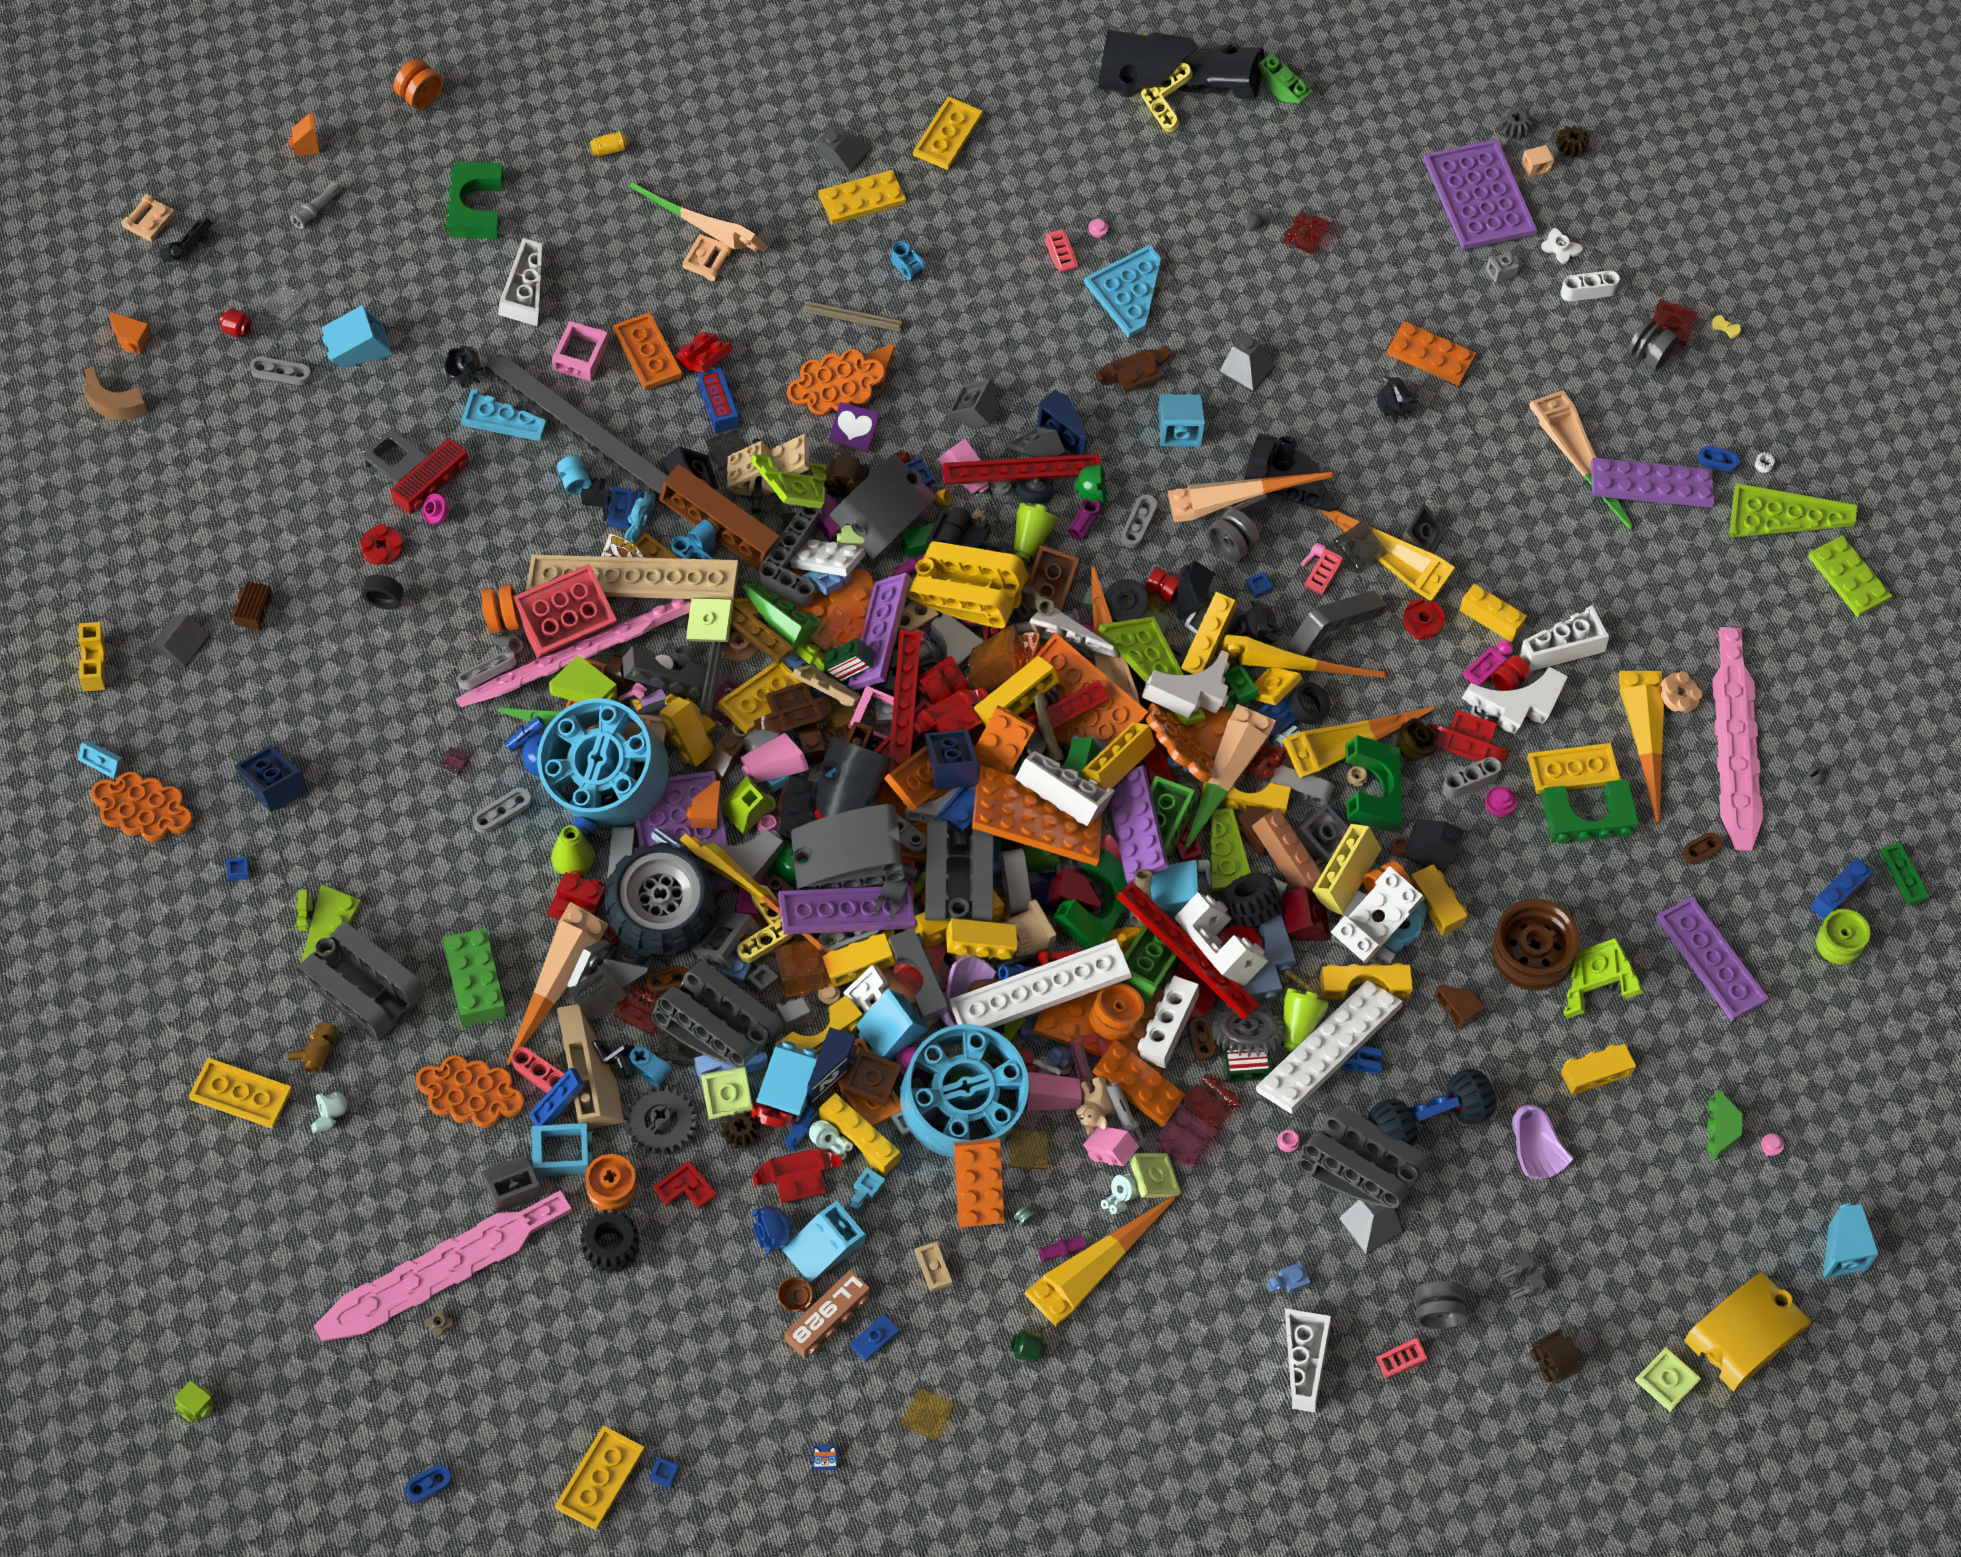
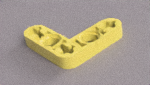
M1186 63L1178 65L1167 77L1166 80L1172 81L1169 87L1164 88L1161 85L1155 88H1145L1141 92L1145 103L1166 132L1175 131L1179 126V120L1164 98L1192 78L1193 72ZM1184 70L1186 74L1182 75L1180 72ZM1152 92L1156 100L1153 101L1148 94ZM1165 105V109L1162 112H1156V107ZM1168 116L1172 124L1169 125L1164 117Z
M760 885L779 903L777 898L774 896V894L767 886ZM752 894L753 904L769 926L739 944L738 956L745 963L755 961L794 936V934H783V930H781V916L778 914L775 917H770L767 912L771 908ZM764 936H770L773 939L768 945L762 944L760 940ZM747 948L748 950H751L752 953L750 955L748 953H744V949Z

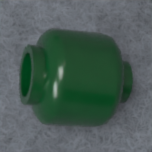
M1022 1329L1018 1334L1015 1333L1013 1335L1011 1352H1014V1356L1017 1359L1036 1362L1046 1352L1047 1343L1043 1342L1041 1333Z

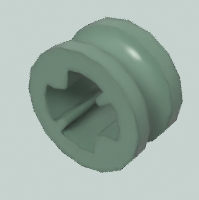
M1030 1205L1021 1208L1014 1216L1015 1220L1020 1221L1019 1225L1021 1227L1028 1225L1037 1216L1035 1211H1031L1032 1207Z

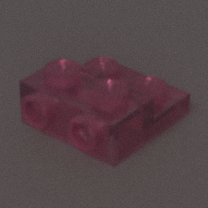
M1179 1107L1157 1136L1155 1144L1164 1153H1170L1177 1157L1178 1161L1182 1164L1190 1165L1194 1168L1216 1136L1218 1129Z

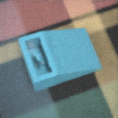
M836 1200L813 1218L782 1251L806 1280L812 1284L865 1245V1233Z

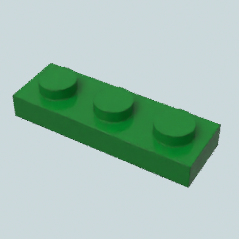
M1901 842L1881 848L1880 854L1907 905L1911 906L1928 900L1929 894Z

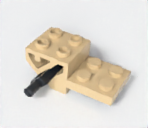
M805 434L773 449H769L760 439H754L753 445L728 456L727 488L734 494L751 496L752 512L755 514L760 513L762 494L768 496L775 491L751 462L753 454L770 456L775 469L778 471L800 474L809 470V438Z

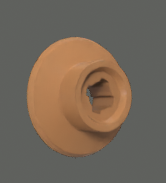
M733 630L729 632L728 642H724L722 654L730 661L745 662L754 657L758 648Z

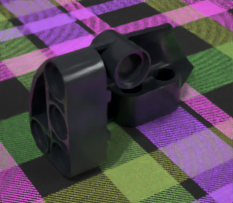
M1108 29L1098 89L1111 91L1118 89L1121 96L1132 97L1136 89L1160 87L1175 68L1190 54L1198 50L1199 47L1192 38L1161 33H1150L1146 36Z
M1233 43L1221 48L1196 50L1182 62L1190 66L1193 76L1187 83L1179 87L1178 90L1186 93H1208L1212 91V88H1231L1239 99H1256L1262 75L1258 64L1264 59L1263 47H1239V45ZM1184 70L1180 72L1182 75L1186 74ZM1166 80L1165 83L1171 85L1172 81Z
M1258 433L1249 456L1244 480L1320 473L1317 462L1295 451L1296 439L1289 436H1281L1277 443V437ZM1323 480L1270 492L1285 496L1290 502L1328 512L1339 510V506L1331 498Z
M831 737L820 767L815 802L822 816L825 818L855 809L877 806V799L892 758ZM831 764L835 767L836 773L833 777L825 776V766Z

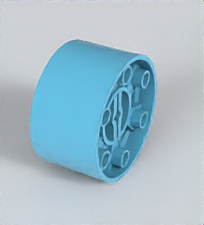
M602 698L587 699L567 707L550 722L538 748V772L547 792L575 817L585 818L599 828L623 827L638 821L657 804L667 784L669 762L663 742L655 731L634 711L614 700ZM628 722L639 725L643 732L630 737L627 741L621 736ZM599 723V728L586 731L588 728ZM642 743V746L639 749L634 750V748L637 745ZM571 746L567 759H564L569 747ZM635 762H645L643 772L639 780L636 781L633 779L636 771ZM574 781L580 787L575 791L573 799L569 803L562 787ZM617 794L618 801L601 807V795ZM588 795L587 800L584 803H581L584 797Z
M960 1024L943 1028L929 1036L918 1047L905 1073L900 1091V1105L904 1121L910 1132L922 1145L939 1155L954 1158V1142L972 1141L969 1137V1123L981 1118L993 1134L982 1139L999 1138L1001 1144L1011 1133L1025 1108L1029 1091L1028 1073L1017 1049L996 1031L973 1024ZM961 1045L962 1055L953 1056L948 1059L941 1047ZM986 1051L994 1056L1002 1065L993 1069L981 1057ZM935 1052L938 1055V1059L935 1061L930 1060L927 1054ZM915 1067L934 1076L932 1088L911 1089ZM1005 1069L1007 1070V1072H1008V1074L1010 1075L1011 1078H1008V1077L1005 1076V1074H1004V1070H1005ZM963 1073L973 1076H965L960 1078L958 1082L942 1086L943 1081L953 1074ZM1000 1090H1015L1016 1106L1014 1111L997 1103ZM918 1096H927L929 1099V1103H920L918 1101ZM985 1097V1103L973 1110H961L954 1107H963L968 1105L970 1101ZM937 1109L940 1115L949 1122L943 1133L933 1128L923 1117ZM1000 1112L1004 1114L1006 1121H998L995 1118V1113ZM952 1126H960L963 1129V1134L957 1135L953 1133Z

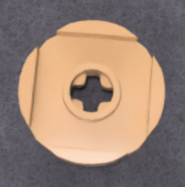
M1686 672L1672 673L1661 682L1663 690L1661 698L1672 711L1683 712L1682 714H1687L1698 706L1703 695L1702 691Z

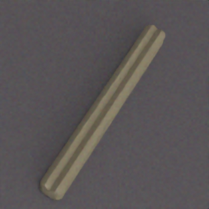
M806 301L804 307L806 313L898 332L902 328V321L899 319Z

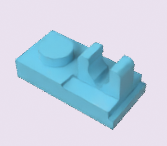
M88 740L81 742L79 761L113 779L119 776L122 757L108 751L106 747L101 748L97 746L96 742Z

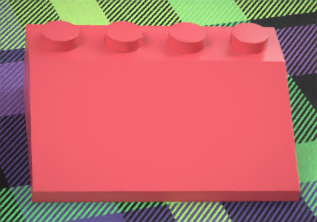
M590 564L512 597L537 659L614 626L617 621Z

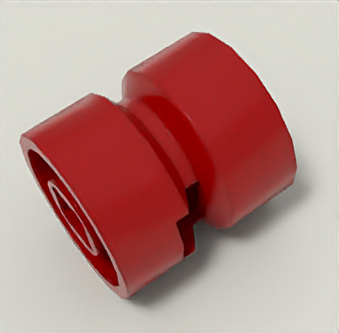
M1157 566L1151 572L1145 589L1153 595L1160 594L1162 600L1171 604L1177 597L1178 581L1180 578L1173 574L1168 576L1166 570Z
M1513 655L1503 663L1504 666L1499 667L1492 673L1491 680L1499 691L1515 690L1519 687V684L1523 683L1531 675V669L1521 657Z

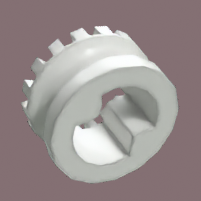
M1760 453L1756 459L1755 468L1762 473L1770 472L1775 463L1774 457L1771 454L1769 455V453ZM1763 460L1765 463H1769V465L1765 466V464L1761 463L1760 461Z

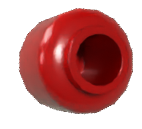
M234 308L227 310L226 313L223 312L219 320L222 331L236 338L247 335L252 325L248 314Z

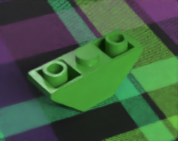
M1273 53L1269 54L1258 64L1267 89L1280 101L1300 104L1312 94L1313 90Z
M1717 1090L1708 1101V1111H1711V1118L1708 1119L1707 1131L1711 1132L1710 1139L1707 1141V1152H1710V1161H1715L1736 1145L1742 1135V1113L1721 1091Z

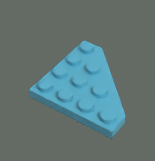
M1151 245L1084 278L1085 285L1128 338L1145 330L1161 262V257Z

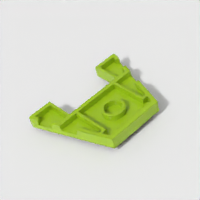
M753 454L751 462L783 503L806 506L808 508H822L825 499L826 465L809 462L808 475L778 471L775 469L770 456Z
M1617 939L1577 951L1571 975L1573 979L1572 987L1568 990V1005L1564 1007L1563 1014L1565 1017L1571 1018L1585 1013L1584 992L1621 980L1622 996L1626 999L1644 993V989Z

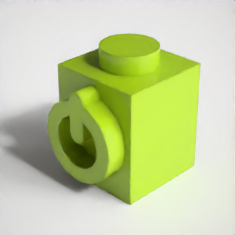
M190 1380L174 1397L177 1404L175 1410L187 1421L192 1422L195 1420L199 1422L202 1418L205 1419L211 1414L214 1406L211 1398L213 1394L206 1387L202 1386L199 1388Z

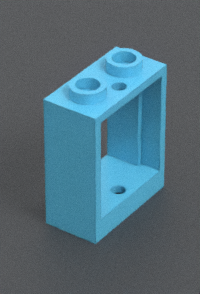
M587 1123L532 1126L533 1171L536 1177L586 1174L588 1166L593 1161V1153L588 1152V1145H592V1131L587 1130ZM581 1136L582 1160L543 1162L542 1138Z

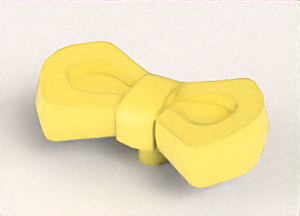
M1722 315L1716 316L1712 320V328L1726 332L1731 339L1736 338L1740 334V325L1725 321Z

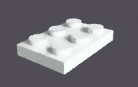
M813 539L809 540L790 562L791 568L848 576L866 554L864 548L856 547L855 545H842L836 542L829 543Z

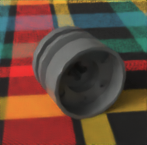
M1648 318L1633 335L1627 353L1631 356L1636 354L1635 358L1637 360L1647 355L1644 364L1654 371H1658L1673 353L1680 337L1669 329L1660 334L1662 325L1660 323L1655 325L1656 321Z

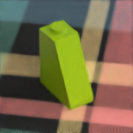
M579 655L549 682L550 693L553 696L575 702L595 698L615 701L617 697V684Z

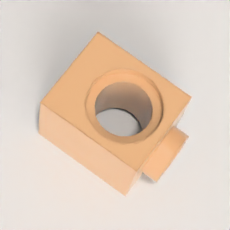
M1544 145L1525 150L1521 163L1528 176L1533 177L1550 172L1554 163V156L1552 152H1549L1547 146Z

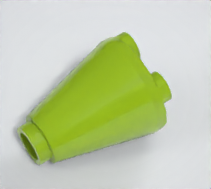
M1020 503L1016 518L1014 555L1020 557L1023 563H1029L1030 559H1033L1038 552L1040 545H1043L1055 528L1058 517L1048 513L1045 506L1036 504L1035 507H1032L1025 503Z
M565 826L561 830L551 851V861L554 870L563 875L565 872L571 874L572 871H575L585 876L594 863L595 853L587 838L576 826Z
M1287 989L1284 998L1283 1018L1285 1028L1283 1048L1285 1050L1293 1052L1314 1032L1323 1018L1329 1003L1318 999L1319 995L1312 992H1306L1304 995L1300 994L1297 990Z

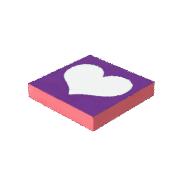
M840 402L828 441L868 453L880 414Z

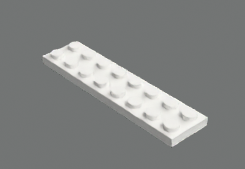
M1114 939L949 1000L958 1025L973 1024L992 1029L1132 977L1119 944Z
M1367 980L1256 1086V1092L1292 1114L1402 1008L1403 1001Z

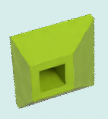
M746 776L720 805L724 815L743 835H746L774 803L749 776Z

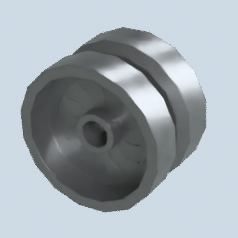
M1229 509L1220 517V520L1215 521L1207 529L1208 540L1218 554L1230 562H1238L1247 554V551L1253 549L1260 541L1259 532L1255 524L1248 516L1237 509Z
M1451 1281L1429 1282L1418 1286L1415 1289V1303L1419 1306L1416 1310L1417 1324L1424 1328L1440 1330L1456 1328L1465 1324L1468 1319L1467 1308L1464 1305L1466 1301L1465 1287Z

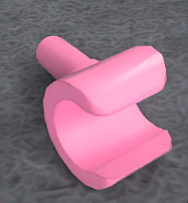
M1315 543L1309 555L1300 564L1304 567L1315 555L1320 557L1326 546Z
M636 683L629 692L620 695L619 700H625L633 695L641 699L647 688L640 683Z

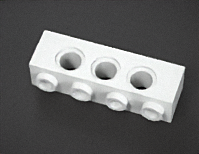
M1173 976L1171 983L1168 982L1163 993L1165 996L1162 1001H1158L1155 1008L1156 1015L1153 1020H1149L1146 1028L1147 1034L1145 1038H1141L1138 1044L1140 1059L1162 1068H1166L1199 997V984ZM1174 1001H1179V1002H1181V1003L1176 1004V1005H1175V1004H1172V1002H1174ZM1167 1019L1172 1020L1170 1023L1163 1022ZM1157 1038H1163V1039H1164V1040H1162V1041H1160V1042L1155 1041V1039H1157Z

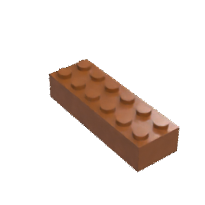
M678 464L663 481L659 498L662 503L695 526L704 519L709 521L716 530L715 540L759 571L761 564L779 540V535L774 529L766 527L756 516L745 512L739 504L728 500L722 492L714 490L705 480L693 475L691 470Z

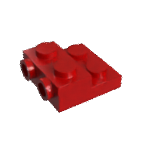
M701 332L693 338L690 344L684 345L675 356L683 369L705 373L730 353L733 347L730 342L719 341L714 333Z
M952 656L947 657L917 677L918 685L916 688L921 696L927 698L931 705H935L950 697L957 691L972 690Z
M572 871L571 874L565 872L556 889V896L547 911V915L560 920L568 904L572 902L596 916L605 898L606 890L603 887V883L596 879H592L591 882L585 880L580 873Z

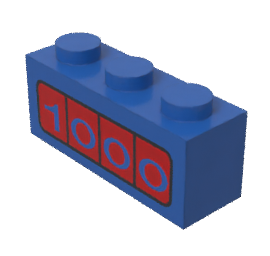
M721 368L698 373V386L714 432L719 433L739 428L738 419H741L739 407L734 405L735 396L733 391H729L728 387L730 384L727 374L724 375Z
M1857 857L1816 896L1811 909L1822 919H1825L1831 912L1841 909L1868 883L1874 870Z

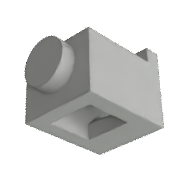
M1510 252L1496 257L1490 256L1486 269L1494 282L1498 283L1516 276L1519 260L1516 256H1512Z
M802 997L797 1000L792 999L786 1002L784 1006L781 1003L776 1004V1015L781 1019L786 1032L810 1021L812 1008L807 999L803 1000Z

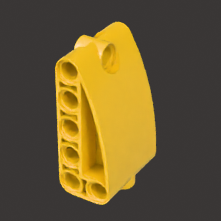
M931 542L924 558L916 564L917 576L913 579L907 596L923 606L958 619L990 627L1005 628L1013 609H1017L1020 606L1022 599L1021 591L1028 578V573L1022 559L1013 554L942 542Z
M1761 1271L1690 1330L1684 1342L1698 1356L1705 1353L1708 1360L1721 1369L1722 1372L1719 1378L1735 1392L1803 1332L1812 1321L1792 1302V1296L1789 1292L1780 1290ZM1775 1300L1781 1301L1784 1306L1777 1305Z

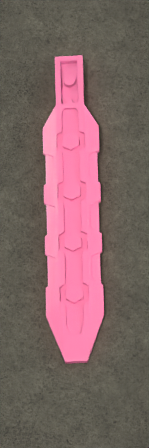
M673 599L671 603L657 606L651 612L628 619L601 633L582 639L564 649L535 659L529 664L485 681L456 698V701L461 707L501 696L521 687L523 684L559 671L578 655L583 659L589 658L604 649L631 640L661 624L690 612L691 602L688 599Z
M1720 627L1721 666L1712 679L1713 698L1716 705L1715 735L1718 738L1719 757H1717V768L1720 773L1721 794L1719 795L1720 817L1735 850L1752 851L1763 820V804L1759 787L1760 760L1757 757L1756 742L1758 729L1754 712L1755 684L1743 663L1741 628Z
M560 1190L520 1212L496 1213L478 1223L471 1230L454 1239L450 1238L436 1245V1248L413 1261L408 1260L395 1267L394 1271L371 1283H365L343 1295L314 1325V1328L322 1342L366 1334L387 1323L393 1316L412 1306L416 1307L426 1302L431 1296L447 1287L472 1277V1274L496 1261L500 1262L519 1252L532 1233L571 1213L572 1209Z

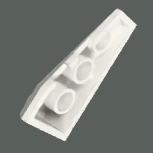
M1054 608L1053 612L1049 615H1042L1038 611L1030 620L1035 633L1040 634V639L1049 641L1056 632L1071 646L1080 645L1086 647L1091 652L1117 658L1118 653L1113 645L1066 616L1057 608Z

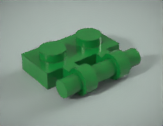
M1242 664L1223 674L1225 677L1224 684L1228 686V689L1232 690L1226 693L1229 698L1224 707L1228 711L1234 709L1233 701L1235 700L1243 704L1260 696L1258 689Z

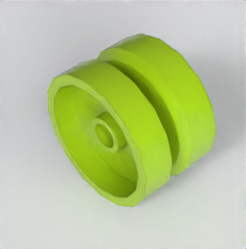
M1837 909L1831 912L1824 919L1817 933L1816 946L1818 951L1826 960L1837 965H1848L1855 962L1869 942L1871 934L1869 924L1863 916L1849 909Z

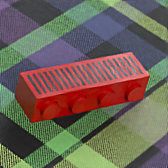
M448 438L390 489L392 501L410 515L415 510H419L429 495L437 494L444 484H448L453 476L466 468L468 464L467 451Z

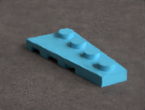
M471 388L461 419V426L541 441L546 427V420L523 410L513 409L512 405L497 402L495 398L489 395H481L477 390Z

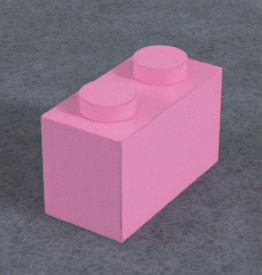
M1099 1126L1083 1144L1089 1152L1088 1156L1093 1161L1124 1166L1139 1147L1128 1131L1110 1127L1104 1130Z

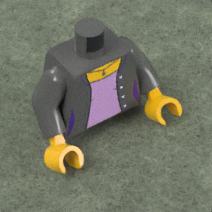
M643 684L647 690L641 699L635 695L629 697L631 710L637 715H650L660 718L662 717L659 712L677 698L673 694L666 696L663 689Z

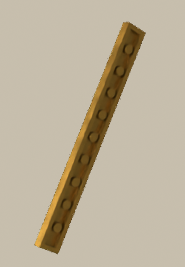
M644 533L633 543L645 558L680 559L647 533ZM732 600L734 603L731 628L779 665L794 652L792 645Z

